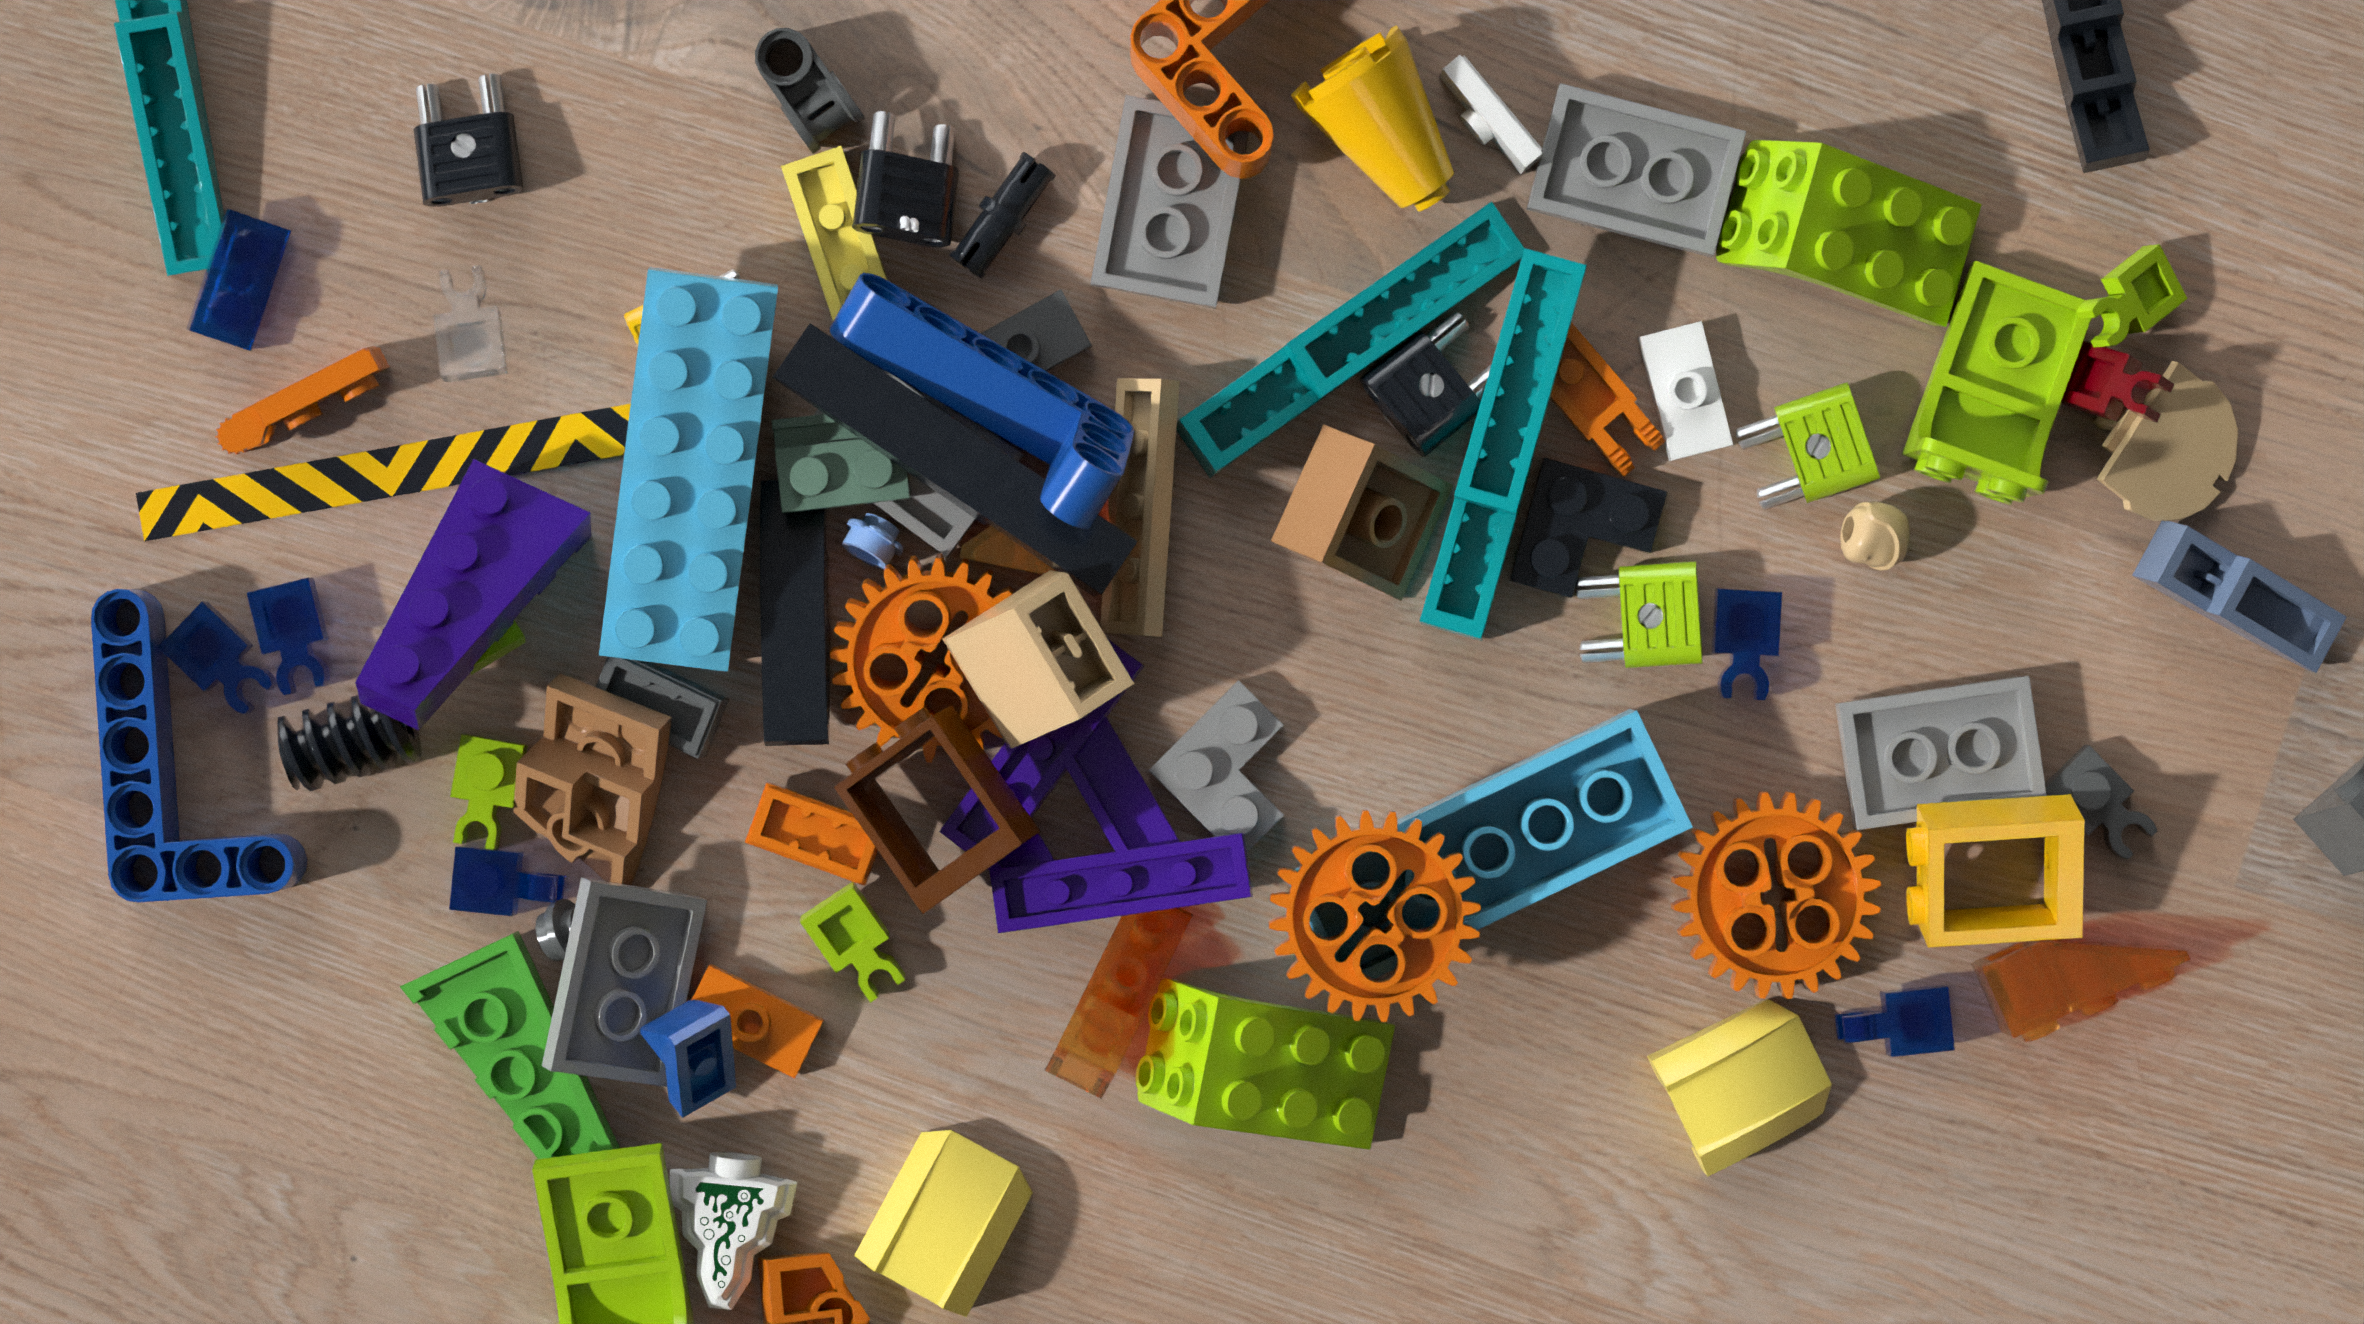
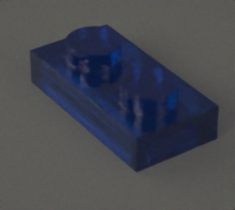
M227 209L186 329L251 351L291 230Z

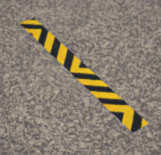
M631 404L136 493L144 542L460 485L473 459L507 475H516L621 456L625 453Z

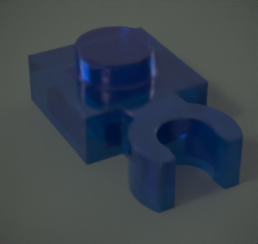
M308 577L248 592L247 597L262 655L276 652L281 653L282 662L276 673V681L283 695L297 693L293 677L295 671L300 666H306L311 670L316 687L328 686L330 682L328 666L320 657L314 655L311 645L312 643L329 639L314 578Z
M1715 589L1712 653L1730 654V664L1723 669L1718 679V692L1721 698H1732L1733 680L1740 674H1747L1754 681V700L1766 699L1769 692V680L1765 671L1760 667V655L1779 656L1782 592Z
M202 601L158 647L203 691H211L220 681L224 685V695L228 704L242 714H250L255 709L251 702L244 698L242 693L243 684L248 679L253 678L257 680L266 690H273L278 685L274 675L269 670L261 666H248L241 659L254 645L208 601Z

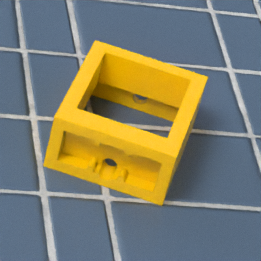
M2071 794L1917 804V827L1907 828L1906 832L1908 862L1910 866H1917V886L1907 887L1906 906L1910 925H1919L1928 948L2083 938L2085 820ZM2045 837L2044 904L1944 910V844Z

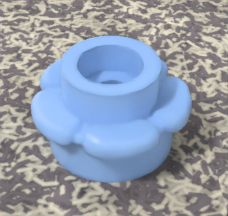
M866 513L863 520L856 518L848 520L847 529L849 532L843 540L842 546L859 560L873 567L884 569L890 563L894 554L902 555L903 547L899 542L895 541L899 530L889 521L871 513Z

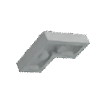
M1238 680L1149 771L1215 837L1243 833L1247 852L1284 816L1240 771L1283 724Z

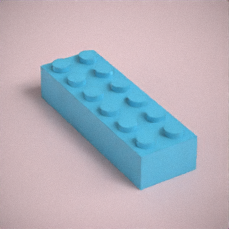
M649 267L599 656L728 672L778 293L777 284Z
M1632 709L1624 711L1397 820V830L1405 832L1415 818L1421 820L1422 829L1419 840L1424 843L1439 832L1444 835V842L1437 853L1441 858L1456 852L1462 855V861L1452 871L1454 877H1474L1476 883L1460 894L1462 900H1471L1481 905L1480 911L1463 916V923L1477 930L1693 828L1638 711ZM1369 851L1362 853L1355 859L1352 865L1353 879L1363 887L1371 888L1380 885L1388 875L1389 865L1387 859L1378 852ZM1407 869L1402 872L1379 904L1373 906L1365 901L1360 905L1358 910L1361 912L1364 920L1351 937L1336 951L1335 959L1342 962L1351 954L1370 927L1376 925L1382 930L1388 927L1390 920L1386 916L1385 910L1393 899L1413 880L1414 872ZM1428 894L1411 896L1406 900L1402 910V917L1406 925L1414 929H1423L1433 924L1438 916L1439 908L1437 901ZM1335 902L1321 903L1313 909L1310 915V927L1316 934L1322 937L1336 936L1343 931L1347 922V914L1344 908ZM1372 945L1363 952L1360 959V968L1365 975L1376 979L1394 970L1397 962L1396 953L1387 945Z

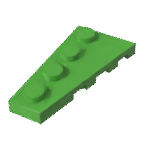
M519 931L400 986L413 1004L418 1003L435 1024L434 1030L450 1050L454 1048L477 1078L474 1080L489 1099L494 1098L513 1121V1129L538 1159L620 1148L587 1076L553 1072L542 1067L554 1005Z

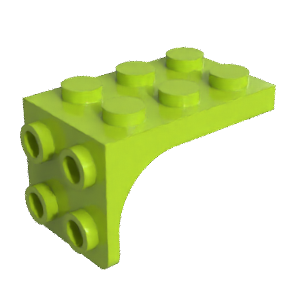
M1753 140L1747 146L1737 165L1736 184L1727 215L1723 219L1718 238L1716 259L1718 262L1728 266L1759 269L1805 280L1920 322L1946 327L1982 204L1824 143Z
M1979 261L1972 262L1902 455L1918 460L1914 470L1925 476L1951 483L1952 478L1963 480V477L1976 481L1978 484L1975 493L2009 505L2013 501L2023 503L2026 497L2044 494L2049 481L2040 477L2041 463L2052 425L2091 318L2079 319L2076 314L2078 307L2086 300Z
M1167 978L1161 980L1158 991L1153 996L1148 1009L1150 1031L1145 1055L1140 1059L1136 1069L1135 1080L1140 1103L1194 1126L1367 1150L1371 1149L1395 1030L1394 1024L1363 1017L1360 1021H1354L1353 1016L1332 1014L1330 1012L1255 1001L1202 989L1178 980Z
M662 1143L536 1159L532 1173L555 1289L559 1324H695Z

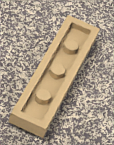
M1117 378L1115 411L1133 426L1134 436L1124 473L1109 496L1107 521L1138 542L1102 594L1100 627L1104 633L1162 637L1180 381Z

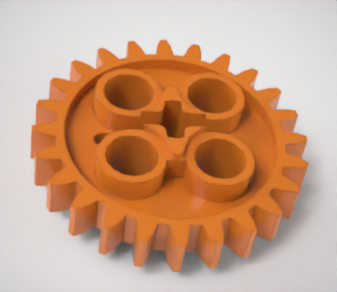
M937 554L932 571H924L916 555L910 556L908 575L903 577L891 564L886 565L883 570L886 586L883 588L868 578L864 580L862 589L869 601L865 603L858 599L849 598L845 608L856 619V622L837 621L834 632L848 640L849 644L832 647L830 651L831 659L847 663L846 668L839 670L833 675L832 683L840 686L851 685L852 690L842 699L840 704L842 709H850L861 705L864 710L857 721L856 728L860 731L876 723L881 727L876 741L880 747L886 744L893 736L901 739L894 728L924 707H927L932 716L936 713L927 703V695L937 688H948L959 695L962 707L957 713L983 750L985 743L982 732L985 729L1003 738L948 648L944 662L949 667L937 664L911 705H904L901 702V697L921 671L925 654L920 649L930 653L935 650L957 612L965 611L968 614L965 625L1012 595V587H1005L993 594L989 590L993 571L988 569L976 581L968 578L969 559L964 558L958 565L955 573L947 572L943 554ZM918 600L931 601L940 608L942 621L931 629L916 627L907 615V608ZM884 653L896 654L905 661L908 674L898 681H886L876 674L873 660ZM936 737L923 745L924 757L928 763H932L937 746H942Z
M1761 791L1758 793L1756 810L1752 811L1741 798H1734V818L1729 820L1716 810L1711 811V820L1716 830L1711 835L1695 828L1691 831L1695 840L1702 846L1698 853L1679 851L1678 856L1692 867L1690 875L1671 877L1672 883L1687 889V897L1672 902L1671 909L1682 913H1690L1691 917L1689 921L1677 929V932L1682 937L1698 935L1700 940L1690 951L1691 957L1697 960L1710 954L1715 956L1710 964L1708 974L1716 979L1729 968L1732 969L1730 988L1737 992L1746 985L1750 978L1754 979L1756 996L1763 999L1769 993L1772 982H1777L1782 996L1786 999H1792L1795 980L1801 979L1809 991L1813 993L1818 992L1816 973L1823 970L1832 978L1839 980L1842 977L1835 960L1840 955L1856 962L1860 960L1859 954L1850 944L1853 937L1872 939L1874 936L1867 927L1860 924L1862 915L1880 913V907L1864 901V893L1880 887L1881 881L1862 877L1860 870L1869 866L1875 858L1869 853L1854 855L1851 851L1862 837L1859 831L1853 830L1842 835L1837 833L1844 817L1840 812H1833L1823 821L1818 819L1821 801L1811 798L1803 810L1799 812L1797 811L1795 793L1785 792L1779 808H1774L1768 792ZM1768 838H1772L1775 841L1776 880L1779 885L1790 888V897L1781 899L1779 903L1780 916L1787 940V948L1784 951L1776 949L1775 910L1772 905L1760 900L1761 892L1771 890L1772 885L1769 865L1764 851V841ZM1804 841L1811 842L1817 848L1819 854L1818 865L1811 874L1797 877L1790 871L1788 855L1791 849L1798 843ZM1747 849L1754 856L1756 862L1755 872L1747 882L1731 884L1725 876L1724 863L1733 851ZM1812 905L1820 906L1826 916V927L1817 938L1803 940L1798 935L1795 927L1796 918L1805 907ZM1756 913L1763 924V934L1760 940L1750 947H1738L1731 935L1735 920L1743 914Z
M1367 809L1362 810L1359 828L1352 830L1341 815L1335 816L1336 836L1329 839L1321 830L1316 827L1313 828L1311 831L1317 848L1311 853L1302 847L1294 845L1292 852L1302 865L1298 871L1279 868L1277 872L1291 887L1289 892L1270 894V901L1286 908V915L1270 920L1269 929L1286 931L1289 936L1288 939L1282 941L1274 948L1275 954L1284 956L1296 955L1297 960L1286 972L1287 977L1294 979L1307 973L1311 980L1306 987L1305 997L1311 999L1323 989L1330 992L1327 1010L1332 1014L1340 1007L1344 1000L1352 1002L1351 1009L1354 1021H1360L1367 1005H1375L1381 1022H1387L1390 1004L1399 1002L1403 1011L1408 1017L1414 1015L1413 996L1420 993L1433 1005L1438 1002L1436 992L1432 986L1437 979L1454 987L1457 985L1458 982L1448 968L1451 961L1468 964L1472 961L1467 952L1459 947L1460 939L1479 938L1480 932L1474 927L1464 924L1463 916L1480 911L1481 905L1471 900H1462L1460 893L1469 889L1476 882L1472 876H1453L1452 871L1463 859L1459 852L1449 854L1443 858L1437 854L1445 839V836L1440 832L1433 835L1425 843L1419 840L1422 821L1417 818L1409 824L1405 832L1397 830L1395 811L1389 810L1382 827H1374L1369 811ZM1369 851L1378 852L1383 855L1389 865L1386 879L1380 885L1371 888L1359 885L1352 876V865L1355 859L1362 853ZM1407 869L1414 872L1413 880L1393 899L1385 910V914L1390 920L1388 927L1382 930L1380 927L1373 925L1363 935L1351 954L1344 961H1337L1335 959L1336 951L1351 937L1364 920L1361 912L1358 910L1360 905L1365 901L1373 906L1379 904L1402 872ZM1428 894L1437 901L1439 908L1438 916L1435 922L1427 928L1414 929L1406 925L1403 920V906L1406 900L1413 895ZM1335 902L1346 911V925L1343 931L1336 936L1322 937L1316 934L1310 927V915L1313 909L1321 903ZM1375 944L1389 946L1395 951L1397 956L1396 967L1393 972L1381 979L1365 975L1360 968V959L1363 952Z

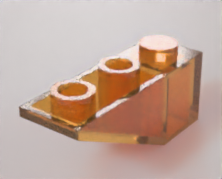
M1182 908L1121 916L1044 1071L1102 1099L1193 916L1192 913Z
M2057 939L2016 942L1971 962V965L2001 1032L2012 1038L2021 1035L2024 1042H2030L2058 1030L2060 1026L2057 1019L2080 1009L2083 1016H2088L2115 1005L2119 1001L2115 993L2138 983L2141 990H2146L2172 980L2177 976L2174 967L2191 959L2187 951L2173 946Z

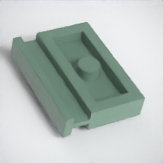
M819 414L771 420L772 430L774 431L775 457L782 513L912 499L909 473L827 415Z

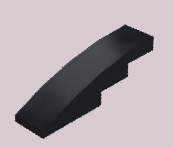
M2042 0L2063 98L2083 173L2145 161L2150 149L2133 93L2137 80L2120 25L2124 15L2121 1Z
M778 480L761 481L760 613L765 746L829 744L831 628L828 618L829 557L826 549L827 509L782 513Z

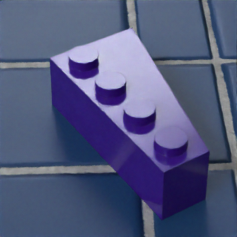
M473 459L355 682L360 703L420 730L470 674L478 659L495 641L498 642L514 624L513 620L536 594L540 595L556 577L558 569L574 551L577 553L591 538V513Z

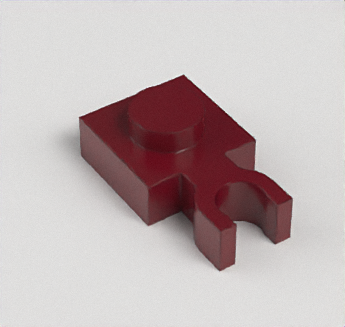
M2083 341L2061 403L2067 407L2115 422L2118 421L2125 405L2127 409L2141 418L2157 423L2161 414L2144 405L2145 397L2151 390L2156 388L2171 392L2174 383L2159 374L2148 371L2140 372L2143 363L2130 354L2106 347L2094 348L2092 343Z

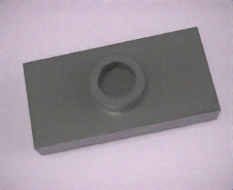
M1062 289L980 333L1046 372L1093 347Z
M607 657L596 684V688L672 717L668 745L697 759L707 757L729 701L728 698L652 662Z

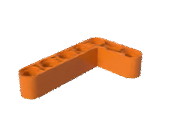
M1194 0L1158 1L1140 16L1132 28L1130 35L1131 65L1136 74L1222 171L1229 176L1239 179L1252 178L1261 173L1267 166L1272 151L1274 137L1272 124L1266 114L1220 64L1210 50L1270 0H1220L1225 9L1221 14L1210 18L1199 16L1193 11L1190 5ZM1153 36H1163L1174 42L1177 49L1170 56L1158 59L1145 53L1141 46L1147 39ZM1204 83L1213 87L1219 97L1214 103L1200 107L1190 103L1183 93L1193 84ZM1236 131H1248L1259 139L1261 146L1251 154L1242 155L1231 150L1226 143V139Z

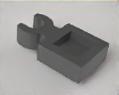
M2084 745L2045 783L2047 796L2071 794L2085 820L2084 835L2089 836L2100 825L2104 829V841L2107 848L2118 857L2129 859L2133 855L2132 851L2123 844L2121 839L2122 830L2127 825L2134 823L2139 827L2140 831L2148 836H2153L2157 832L2154 822L2147 815L2137 811L2126 810L2122 805L2134 790L2090 745Z

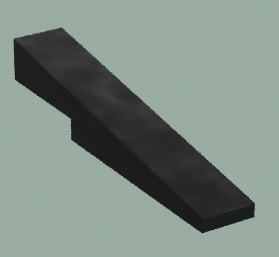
M811 323L772 377L983 525H991L1055 571L1068 573L1074 584L1093 597L1103 594L1138 542L1100 515L1097 516L1089 529L1072 526L1054 516L1044 507L1040 499L1046 479Z

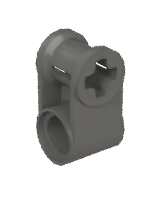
M776 28L767 32L759 40L755 50L757 68L782 104L780 108L812 154L821 149L820 141L850 120L859 123L865 119L833 71L829 72L811 44L800 32L790 28ZM784 43L797 45L803 52V62L800 69L790 76L776 75L769 67V58L772 51ZM835 104L833 107H831L830 109H828L826 112H824L823 114H821L820 116H818L816 119H814L813 121H811L815 116H817L818 114H820L821 112H823L825 109H827V108L830 107L831 105Z

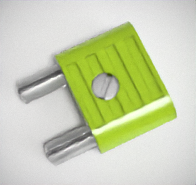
M1848 382L1774 407L1775 416L1737 428L1736 437L1738 438L1780 424V428L1739 441L1738 443L1741 448L1746 449L1784 436L1797 475L1758 488L1757 498L1798 484L1801 485V488L1760 501L1759 504L1763 509H1768L1805 496L1806 502L1810 503L1881 479Z
M1696 561L1619 566V575L1577 578L1575 586L1620 585V588L1576 590L1579 599L1620 597L1623 638L1582 641L1579 650L1624 647V651L1580 654L1583 663L1625 660L1626 668L1703 663Z

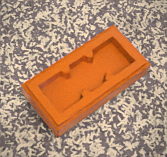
M766 782L745 840L747 844L864 886L867 885L879 852L851 811L771 782Z
M713 964L708 965L692 1000H700L725 1007L731 1018L734 1049L794 1079L797 1077L825 1020Z

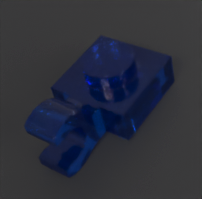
M456 846L449 910L515 916L518 913L519 898L552 903L563 899L566 875L522 871L523 852Z
M1945 985L1880 991L1881 1011H1856L1835 1014L1838 1040H1844L1845 1043L1885 1039L1886 1055L1890 1057L1955 1050L1949 988Z

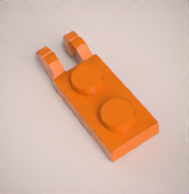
M1571 322L1550 400L1587 442L1591 439L1596 448L1614 469L1625 477L1635 466L1631 462V457L1620 444H1617L1605 431V426L1619 414H1622L1626 422L1633 429L1635 436L1643 445L1655 451L1665 443V440L1634 403L1637 400L1635 395Z
M371 346L363 348L233 414L232 419L225 418V422L219 423L220 428L216 429L218 435L215 438L219 440L217 444L223 447L222 450H227L228 454L234 452L237 455L240 452H248V449L255 450V447L263 446L272 441L278 423L283 421L288 431L293 430L321 416L323 413L318 403L340 392L344 402H348L378 387L379 384L374 375L390 366L380 347Z

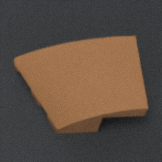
M560 673L547 685L543 737L517 762L514 813L536 833L546 836L552 842L554 848L571 864L581 859L605 881L632 885L657 805L667 756L672 717Z

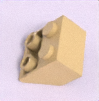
M1049 570L943 638L1007 746L1011 749L1081 719L1134 684L1068 573Z

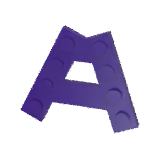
M1108 639L1132 681H1134L1145 666ZM1127 689L1081 719L1012 749L1005 742L991 762L1031 818L1068 770L1115 852L1055 860L1038 833L989 867L998 933L1253 897L1243 833L1180 842L1107 718ZM971 788L939 832L966 852L998 830L999 827Z

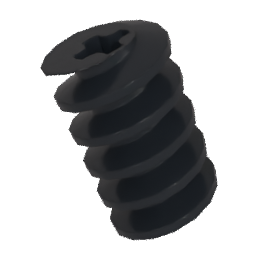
M359 695L351 697V716L344 717L336 703L331 702L327 704L326 723L320 724L311 709L302 711V730L295 731L286 716L278 717L277 721L279 754L287 777L295 790L300 789V782L309 791L321 789L324 783V775L333 784L346 782L349 768L358 777L370 775L373 769V760L382 770L395 768L398 753L408 764L419 761L422 755L417 729L374 709L369 710L367 706L360 703Z

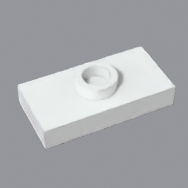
M1458 55L1442 69L1439 78L1466 109L1460 115V118L1481 144L1485 145L1492 140L1520 174L1524 173L1539 160L1542 155V147L1465 55L1463 57Z
M1702 321L1639 337L1638 342L1662 436L1665 440L1664 444L1668 460L1673 461L1732 446L1733 441Z

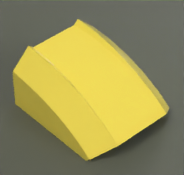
M1769 999L1760 1001L1647 1056L1658 1080L1666 1089L1693 1145L1691 1149L1707 1177L1762 1150L1823 1114L1832 1086L1799 1015Z
M952 1130L921 1132L854 1256L874 1272L882 1274L919 1294L942 1309L967 1317L1033 1192L1019 1166Z

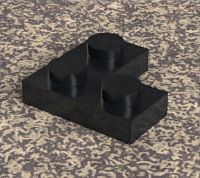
M1543 458L1509 581L1572 598L1588 538L1647 554L1651 553L1668 492Z

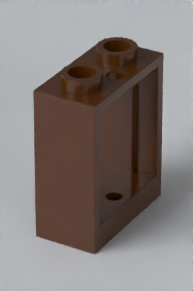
M952 705L933 716L927 707H924L894 728L901 739L884 751L876 742L860 752L845 764L852 774L834 786L839 796L922 914L1040 832ZM934 737L940 742L999 827L998 830L941 870L937 868L876 781V779Z

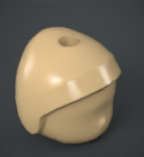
M1870 501L1857 504L1846 515L1841 528L1840 541L1844 557L1850 562L1865 564L1880 571L1888 570L1897 565L1905 557L1909 546L1910 529L1907 516L1897 507L1886 503Z

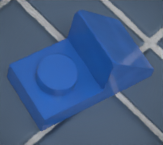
M695 999L690 1000L640 1028L643 1038L665 1064L669 1102L682 1118L736 1088L731 1018L724 1006Z

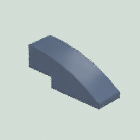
M2161 521L2132 575L2202 616L2314 673H2317L2347 618L2337 610L2252 559L2238 556L2193 528L2171 521Z

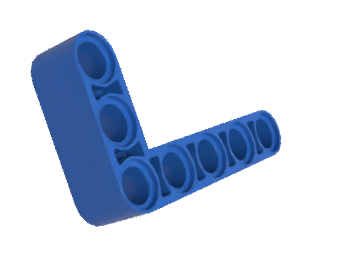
M871 273L860 274L830 326V333L833 338L862 358L1050 464L1040 495L1042 504L1060 520L1081 529H1089L1124 473L1134 436V428L1129 421L1113 409L890 281Z
M114 589L104 593L97 599L92 608L91 628L107 864L111 887L118 896L131 902L260 895L293 887L304 876L308 859L305 849L300 842L289 835L276 833L180 840L163 608L157 598L147 591ZM127 600L133 602L140 613V624L130 635L123 633L116 622L117 610ZM130 664L139 667L145 679L142 692L134 699L124 693L120 684L121 674ZM134 727L142 730L149 742L148 753L140 762L131 759L126 753L124 746L128 732ZM138 791L146 794L153 805V816L144 826L135 822L129 812V802ZM268 846L276 848L284 856L285 871L277 881L267 878L260 869V855ZM205 850L215 854L220 860L222 867L221 876L213 885L202 881L196 870L197 859ZM141 855L151 858L157 867V880L150 889L139 885L134 878V863Z

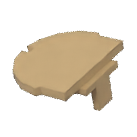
M2172 361L2163 374V377L2174 383L2172 391L2167 392L2160 388L2153 389L2147 394L2144 405L2161 414L2157 423L2141 418L2127 409L2125 405L2117 422L2099 416L2094 421V424L2099 428L2111 430L2102 447L2112 455L2097 477V480L2123 499L2124 509L2152 521H2178L2205 509L2220 493L2213 486L2216 479L2228 481L2237 457L2238 427L2229 400L2213 381H2202L2182 364Z

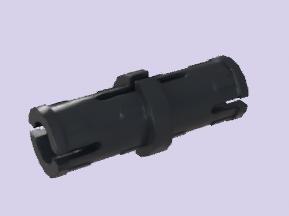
M1022 152L1019 161L992 198L985 196L979 204L983 211L949 256L982 279L985 276L986 270L1013 232L1020 235L1026 226L1022 221L1056 175L1042 163L1038 164L1035 162V158Z

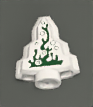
M712 1152L709 1155L708 1168L670 1169V1189L673 1206L682 1211L683 1236L698 1250L696 1276L709 1308L733 1309L752 1279L755 1254L773 1243L778 1220L789 1216L792 1212L798 1182L761 1174L762 1158L756 1155L735 1152Z

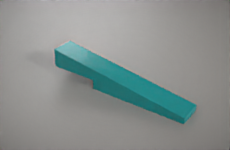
M115 0L119 22H115L114 27L167 276L232 265L233 261L187 0Z
M1491 201L1286 343L1279 351L1177 421V433L1208 477L1211 478L1406 341L1416 332L1521 260L1524 252L1523 245Z
M1524 248L1455 490L1454 502L1419 622L1422 625L1483 641L1587 268L1585 264Z

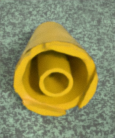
M1397 25L1391 27L1385 39L1381 32L1320 69L1325 81L1311 89L1305 81L1291 94L1297 108L1400 208L1414 204L1417 211L1420 212L1431 207L1450 192L1446 182L1454 175V171L1407 39Z

